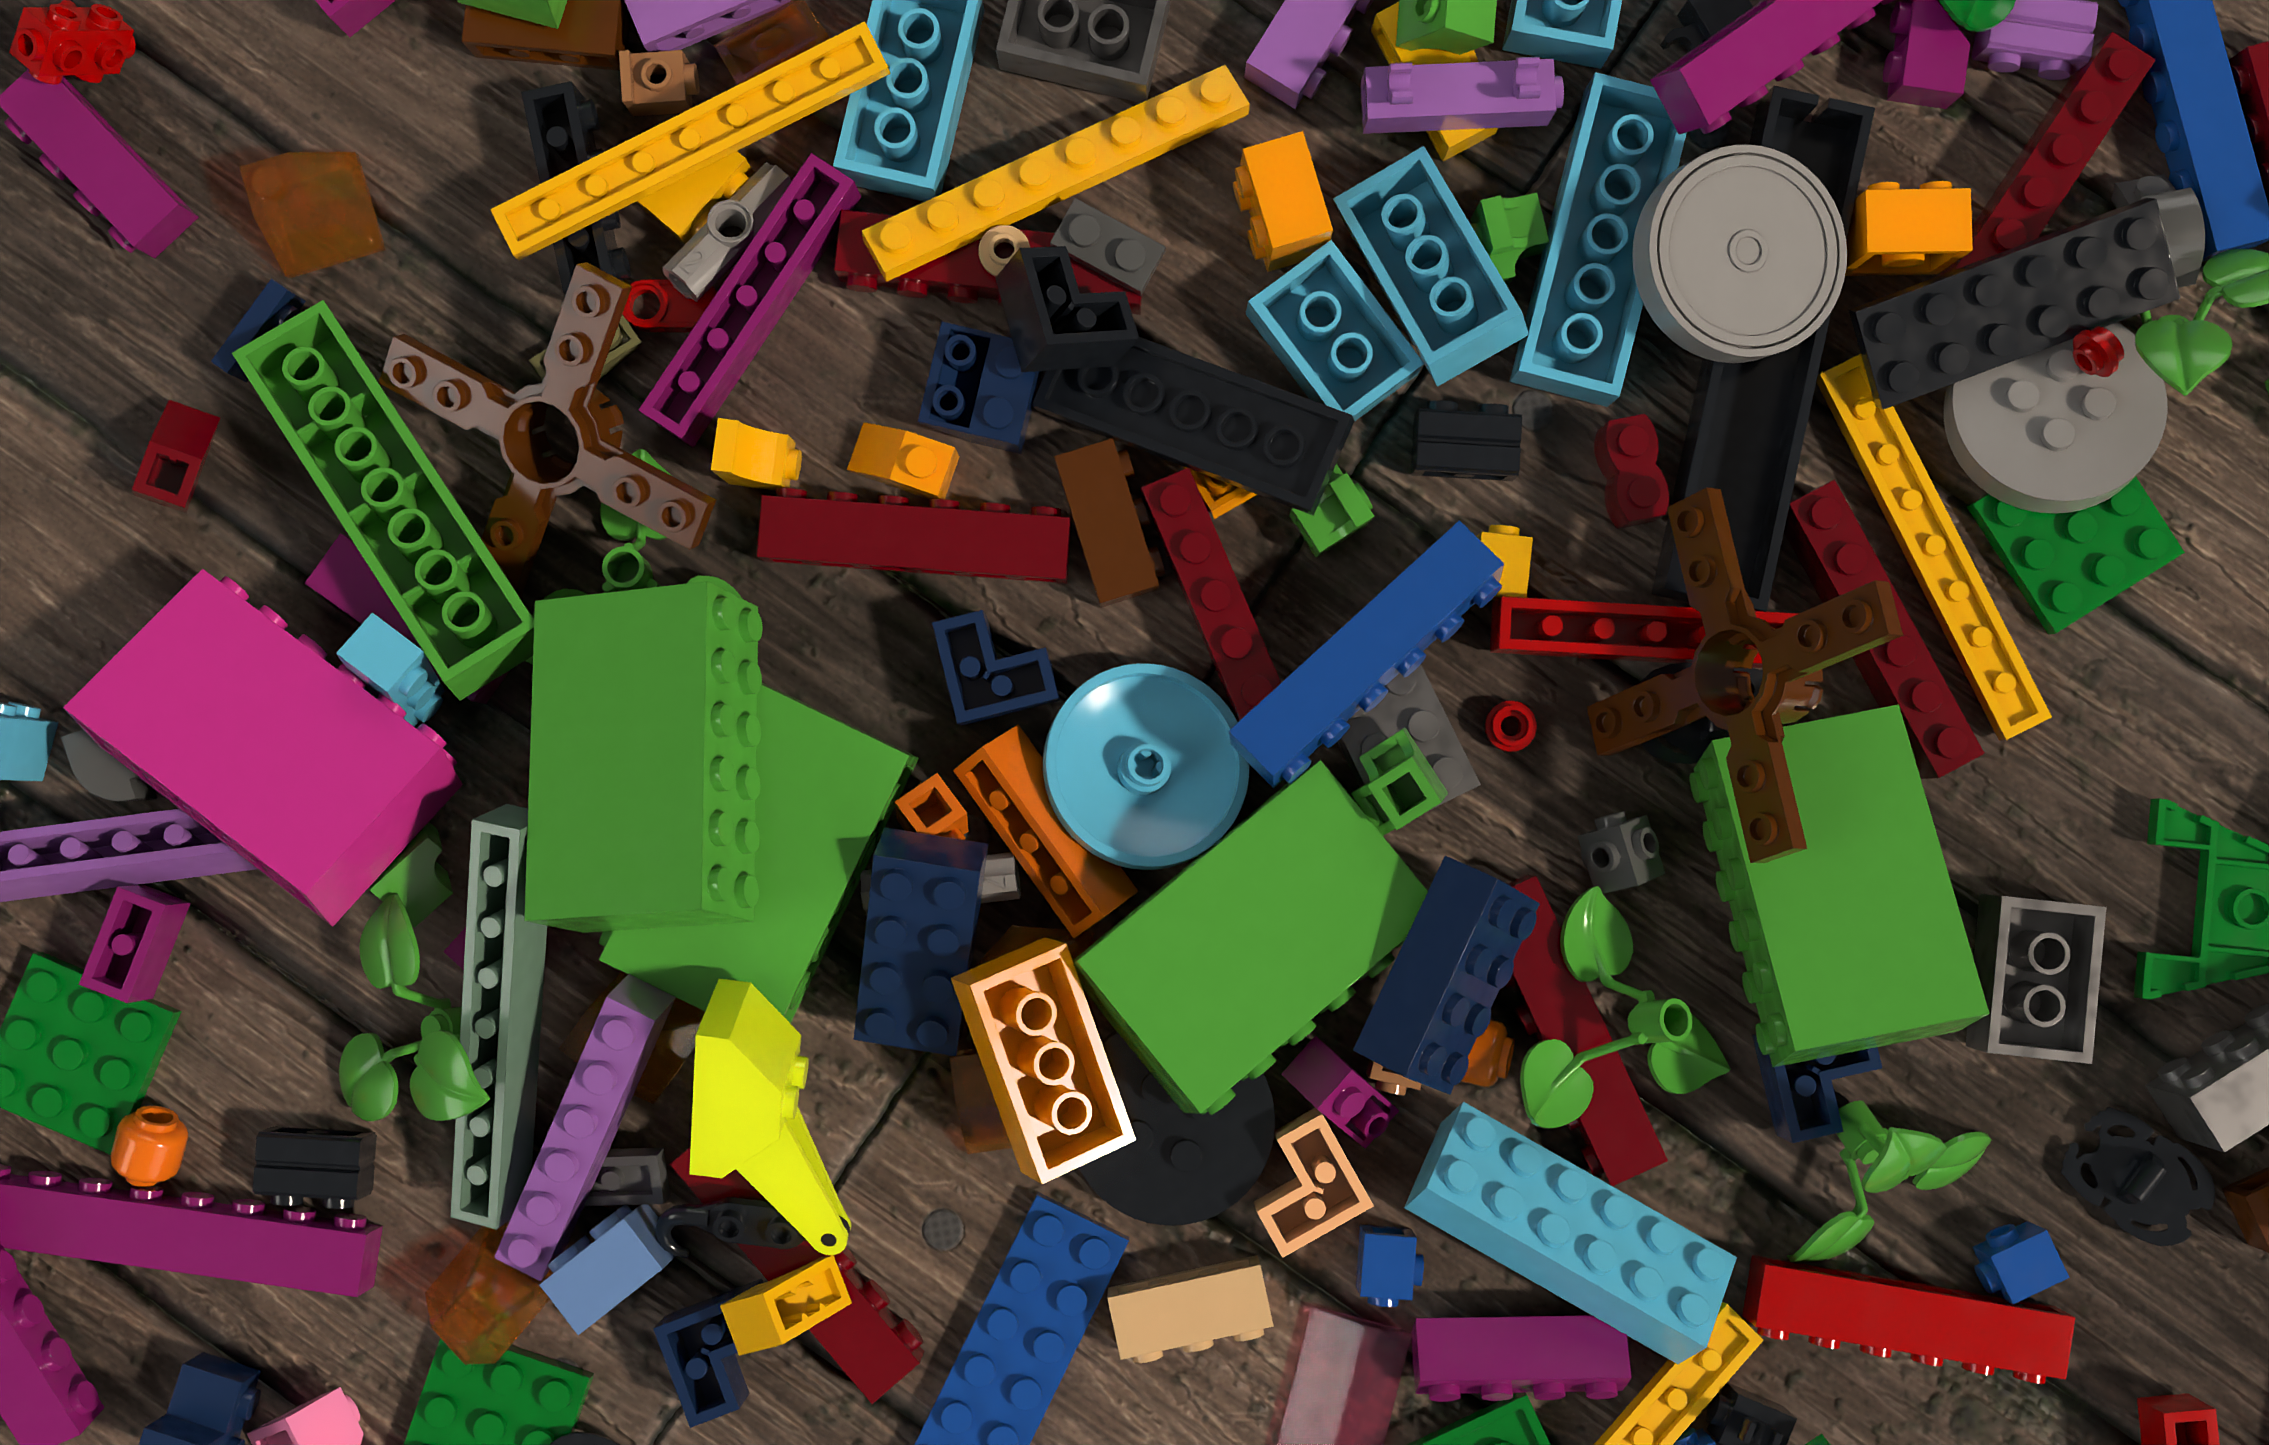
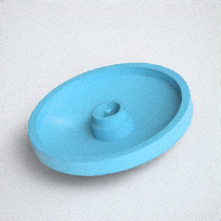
M1137 663L1115 667L1099 673L1077 688L1067 699L1054 718L1046 738L1043 753V778L1048 799L1055 815L1070 836L1082 847L1095 856L1118 866L1140 870H1156L1176 866L1194 859L1214 845L1229 830L1240 812L1246 796L1249 763L1230 744L1229 730L1238 723L1235 716L1222 698L1209 686L1194 676L1176 668L1158 664Z

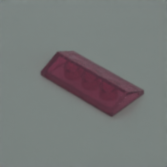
M1311 1306L1276 1445H1384L1412 1335L1411 1331Z

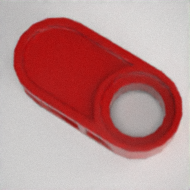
M669 279L634 281L630 284L632 288L622 314L639 331L691 332L717 294V291L712 286L696 302L693 299H687L675 289ZM652 293L659 298V311L650 319H639L633 311L634 301L641 294Z

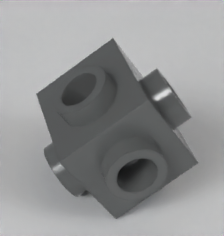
M1624 811L1594 819L1596 829L1577 836L1581 846L1582 861L1588 869L1593 887L1599 886L1603 894L1639 886L1665 874L1659 855V842L1656 834L1651 829L1647 815L1626 819Z

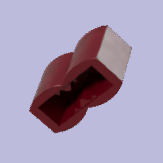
M1646 414L1609 420L1597 430L1595 436L1594 450L1596 461L1602 474L1607 479L1605 506L1612 523L1617 529L1651 523L1667 513L1669 505L1668 486L1663 473L1656 465L1659 447L1655 428Z

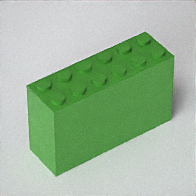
M708 581L535 601L524 921L582 933L754 922V907L759 899V885L755 878V852L760 844V833L756 824V799L760 794L761 788L760 777L756 770V747L761 739V725L757 718V693L762 686V675L758 666V641L761 639L763 631L758 606Z
M762 683L761 689L757 693V718L761 725V739L756 747V770L760 777L761 788L760 794L756 799V824L760 833V844L755 852V878L759 885V899L754 907V922L603 931L599 944L605 948L599 960L703 1011H706L719 978L751 982L791 1024L860 882L861 872L866 869L884 827L889 822L895 809L894 801L901 797L919 758Z
M1899 704L1783 727L1785 737L1782 745L1807 849L1767 863H1750L1726 762V757L1731 747L1730 737L1711 741L1694 767V772L1690 774V786L1696 803L1703 802L1707 821L1703 822L1705 844L1709 852L1716 851L1721 870L1716 872L1718 893L1723 902L1729 901L1734 919V921L1729 922L1730 939L1734 950L1743 953L1747 972L1742 974L1744 992L1749 1003H1756L1761 1023L1756 1024V1037L1762 1054L1770 1055L1772 1067L1958 1032L1990 1014Z
M1320 760L1307 768L1295 781L1287 783L1214 845L1077 956L1073 963L1085 993L1183 1113L1203 1115L1209 1112L1210 1115H1213L1236 1096L1231 1089L1236 1083L1248 1077L1251 1080L1256 1079L1276 1062L1271 1053L1278 1047H1283L1288 1043L1293 1046L1311 1033L1316 1027L1315 1023L1311 1020L1318 1013L1325 1012L1327 1009L1333 1012L1346 1003L1356 993L1351 986L1354 982L1365 978L1367 975L1370 978L1375 977L1395 960L1391 951L1395 947L1398 948L1403 945L1428 891Z

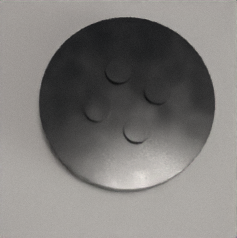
M1116 1030L1103 1039L1101 1042L1136 1140L1079 1167L1091 1188L1104 1201L1121 1213L1134 1219L1157 1225L1176 1226L1201 1222L1226 1211L1247 1194L1263 1172L1273 1145L1275 1110L1271 1090L1264 1073L1254 1080L1248 1077L1236 1083L1231 1088L1236 1096L1213 1115H1210L1209 1112L1203 1115L1183 1113Z

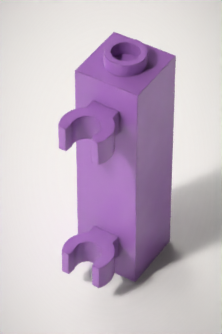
M1519 57L1512 61L1412 65V62L1390 63L1389 66L1365 67L1361 80L1363 134L1548 126L1556 112V108H1562L1563 105L1562 76H1555L1554 59H1540V57Z

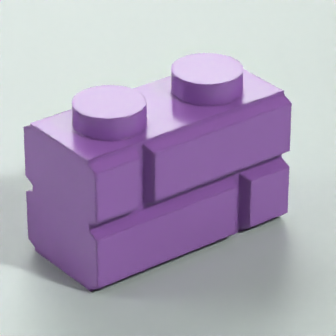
M2016 0L2013 9L2001 23L1989 30L1976 33L1972 58L1973 60L1988 62V68L1996 72H2014L2023 67L2038 70V76L2048 80L2069 78L2070 75L2075 74L2085 66L2091 58L2094 41L2093 30L2096 27L2099 4L2085 0Z

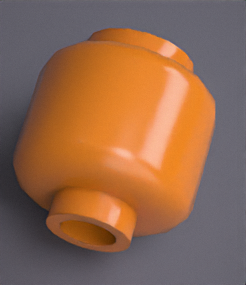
M1490 1020L1485 1032L1477 1037L1468 1056L1467 1072L1460 1082L1489 1088L1497 1082L1498 1078H1507L1512 1062L1515 1039L1508 1037L1507 1029L1503 1023Z
M143 1106L137 1109L136 1112L123 1117L117 1127L110 1155L112 1167L121 1176L125 1177L128 1183L138 1187H151L157 1184V1182L172 1178L181 1167L188 1141L186 1125L178 1118L174 1111L165 1107Z

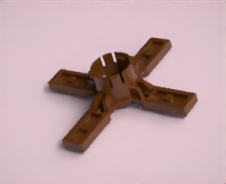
M587 262L576 264L543 359L547 370L542 383L527 385L515 393L406 334L393 336L379 379V384L463 429L468 430L475 427L498 440L502 458L510 469L511 474L503 496L494 501L482 541L520 598L522 597L558 495L572 494L585 486L596 492L600 502L689 550L699 546L716 503V499L620 449L622 430L610 434L609 429L624 424L622 412L617 404L601 409L599 405L610 401V399L596 389L632 286ZM549 404L554 405L563 412L576 430L579 443L576 464L564 460L557 454L543 458L541 455L553 449L547 440L545 431L532 434V429L544 425L546 409Z
M1706 487L1667 507L1689 604L1701 613L1706 634L1694 653L1691 667L1675 674H1660L1587 706L1596 752L1597 755L1601 756L1615 755L1705 717H1708L1715 726L1728 730L1731 747L1727 754L1726 762L1750 863H1767L1807 849L1782 745L1785 737L1782 724L1796 722L1810 712L1807 709L1794 707L1806 706L1815 709L1821 701L1823 689L1818 685L1805 684V681L1823 682V668L1903 636L1890 583L1877 580L1786 619L1780 628H1773L1766 620L1756 618L1753 603L1744 588L1721 489ZM1759 652L1762 658L1763 677L1759 693L1754 698L1751 691L1750 673L1734 671V668L1752 669L1754 658Z

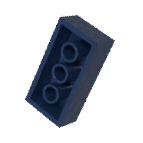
M884 827L873 857L853 1040L951 1056L957 1055L965 1025V1016L951 978L972 969L988 844Z
M1444 856L1353 1051L1405 1078L1450 1095L1454 1085H1457L1467 1072L1468 1056L1477 1037L1485 1032L1490 1023L1493 1002L1499 990L1508 983L1514 970L1513 960L1522 941L1530 936L1535 927L1536 911L1540 903L1493 876Z

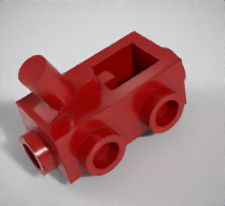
M64 0L59 4H51L49 7H23L9 53L26 66L34 78L47 84H60L63 76L75 75L79 79L90 83H100L104 74H120L125 59H129L134 55L136 43L133 36L134 29L123 21V16L115 9L102 4H93L91 7H77L74 2Z

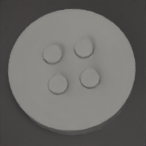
M1732 145L1709 151L1679 167L1669 174L1652 192L1641 211L1635 229L1632 252L1633 271L1636 285L1646 310L1661 331L1673 342L1690 353L1708 360L1725 363H1744L1758 360L1798 345L1811 336L1827 319L1837 302L1844 283L1847 266L1846 236L1840 213L1834 200L1821 181L1807 167L1789 155L1775 149L1757 145Z
M2118 322L2104 327L2119 339L2124 349V358L2119 362L2117 371L2109 377H2100L2095 374L2089 375L2083 372L2073 359L2074 349L2073 339L1948 385L1944 401L1945 432L1950 448L1965 473L1980 488L1998 500L2020 509L2039 513L2056 514L2083 510L2104 502L2120 492L2154 455L2163 437L2168 413L2164 380L2141 358L2135 347V335Z

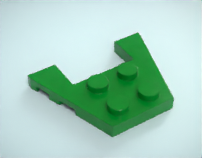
M2151 799L2147 844L2197 849L2200 851L2192 952L2189 957L2137 952L2134 997L2155 999L2169 993L2204 988L2209 984L2227 980H2240L2269 973V845L2250 836H2243L2219 825V822L2206 816L2197 815L2179 807L2177 803L2168 799Z

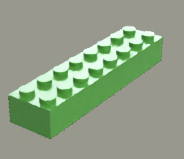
M324 300L232 352V355L438 675L452 693L461 701L533 656V616Z

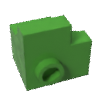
M1399 0L1396 46L1410 51L1441 49L1461 55L1494 43L1497 0Z
M1537 192L1514 198H1502L1499 195L1483 199L1479 202L1470 219V225L1507 287L1515 278L1516 262L1526 257L1541 254L1549 243Z
M1337 464L1314 516L1294 508L1289 514L1315 557L1320 556L1360 531L1374 518L1371 511L1373 506L1365 491L1358 483L1354 484L1347 472L1343 474Z
M1405 727L1359 757L1370 781L1351 793L1364 814L1382 836L1394 829L1402 828L1440 804L1448 795V791Z
M428 822L369 887V891L381 901H384L390 895L398 894L414 928L453 894L448 871L436 862L438 855L442 852L438 829Z

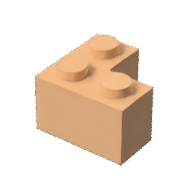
M1316 1108L1275 1130L1274 1135L1297 1177L1254 1201L1256 1211L1282 1258L1374 1207L1326 1119Z

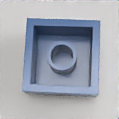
M623 1205L589 1232L595 1239L593 1243L585 1235L547 1265L553 1274L539 1285L577 1335L585 1331L660 1272L676 1257L665 1251L658 1243L655 1228L659 1217L649 1205H640L633 1211L628 1205Z

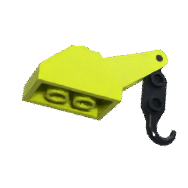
M719 978L695 1036L689 1174L723 1178L736 1169L767 1201L725 1197L700 1205H675L665 1210L658 1218L655 1228L657 1241L665 1251L673 1256L688 1258L691 1254L690 1249L676 1243L671 1236V1230L676 1225L697 1226L724 1242L790 1249L800 1245L803 1241H808L818 1252L825 1255H836L841 1253L847 1245L851 1221L837 1196L798 1108L799 1089H804L806 1084L809 1058L800 1056L801 1034L751 982Z

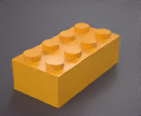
M1044 937L951 978L1021 1173L1040 1184H1044L1136 1140L1067 943Z

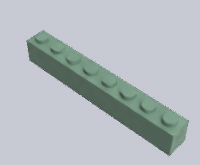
M505 804L472 819L460 1043L469 1058L476 1079L488 1094L490 1100L472 1113L456 1119L451 1218L496 1230L511 1219L532 1171L547 937L546 925L524 921L528 808Z

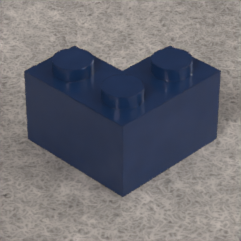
M983 610L932 622L957 724L963 726L1060 701L1046 647L997 659L987 615Z
M1752 1034L1775 1134L1791 1143L1844 1132L1831 1080L1882 1069L1878 1047L1772 1067L1770 1055L1762 1054L1756 1034Z
M762 1278L665 1315L653 1328L690 1428L740 1409L750 1394L735 1355L738 1353L720 1305L755 1285L762 1284Z
M205 1352L183 1363L167 1413L144 1427L139 1445H245V1440L241 1439L240 1435L245 1420H249L252 1417L260 1400L261 1390L257 1389L256 1386L261 1370Z

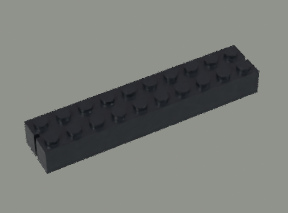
M1774 85L1758 103L1749 145L1775 149L1789 155L1807 167L1821 181L1834 200L1840 213L1847 241L1875 108L1829 98L1814 113L1811 122L1803 121L1818 105L1820 95ZM1831 313L1811 336L1788 350L1744 363H1725L1702 359L1671 505L1706 487L1721 489L1744 588L1753 603L1755 611L1766 612L1768 608ZM1668 515L1651 594L1689 603Z

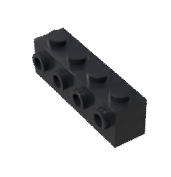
M572 81L521 92L540 184L604 152L602 148L596 149L593 131L600 130L595 104L592 99L586 100ZM618 211L553 243L564 294L567 293L576 264L587 262L625 282L624 279L631 277V269L626 251L623 247L617 248L614 229L621 228Z

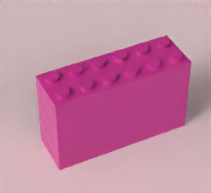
M202 569L63 708L100 748L333 927L463 785L453 768L457 761L443 749L447 744L433 729L424 723L415 728L403 719L407 714L397 703H393L383 695L376 699L363 689L366 684L348 670L344 664H341L336 669L324 660L327 653L310 637L302 634L297 640L285 631L288 624L271 608L263 605L257 610L246 601L249 595L232 579L224 576L219 581Z

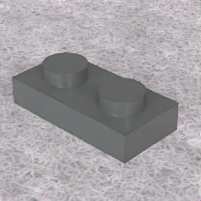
M1074 198L1050 242L1051 247L1066 246L1069 258L1139 296H1142L1166 252L1164 245Z
M664 1147L609 1149L584 1206L664 1204L671 1196Z

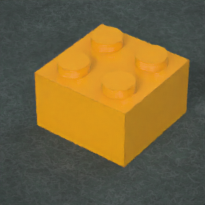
M1297 132L1243 148L1240 167L1235 168L1237 181L1233 182V189L1240 211L1249 210L1251 229L1247 230L1255 260L1263 258L1267 272L1302 262L1329 242L1333 233L1304 132Z
M1949 181L1927 182L1921 184L1919 189H1900V184L1897 182H1879L1869 185L1867 190L1861 193L1855 200L1846 241L1847 266L1845 276L1939 274L1973 251L1971 188H1952V183Z

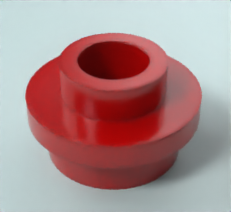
M2098 326L2091 331L2083 330L2073 338V359L2083 372L2089 375L2095 374L2100 377H2109L2117 371L2119 362L2124 358V349L2119 339L2111 331Z
M1505 701L1497 704L1489 711L1485 720V733L1488 740L1493 746L1506 752L1519 751L1527 747L1534 739L1537 730V723L1533 712L1525 704L1518 701ZM1506 717H1512L1518 722L1519 728L1514 736L1505 735L1501 729V723Z

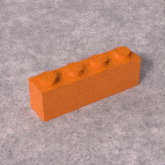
M1019 724L982 746L953 770L1073 938L1103 919L1138 892L1121 866L1107 862L1090 853L1074 840L1062 826L1053 811L1045 789L1043 758Z

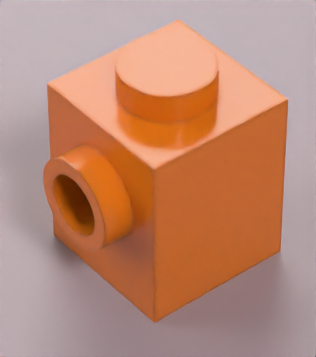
M938 773L894 801L897 821L905 831L965 840L964 834L969 832L967 812Z

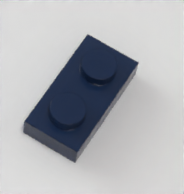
M271 278L211 362L226 373L247 383L249 379L232 355V352L301 313L300 309L306 301Z

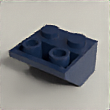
M941 322L918 423L971 443L1021 454L1041 371L1021 372L1014 343L1010 337Z

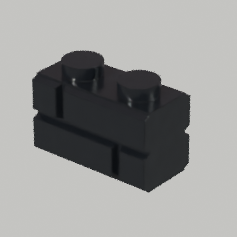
M1436 400L1427 402V409L1419 408L1414 415L1411 476L1512 482L1519 476L1522 414H1509V406L1504 404L1478 405V412L1458 411V403L1453 401Z
M278 1126L259 1131L256 1136V1166L254 1167L253 1192L256 1195H271L270 1203L273 1205L303 1204V1197L322 1198V1207L343 1209L354 1207L355 1200H360L370 1195L373 1190L375 1170L373 1161L376 1155L377 1135L375 1132Z

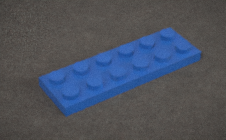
M1037 1192L914 1445H1030L1124 1253L1129 1237Z

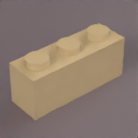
M1258 1255L1108 1287L1107 1299L1120 1360L1132 1357L1133 1363H1147L1163 1357L1162 1351L1183 1346L1184 1352L1202 1351L1212 1347L1214 1339L1233 1336L1234 1341H1248L1263 1336L1265 1328L1274 1327Z

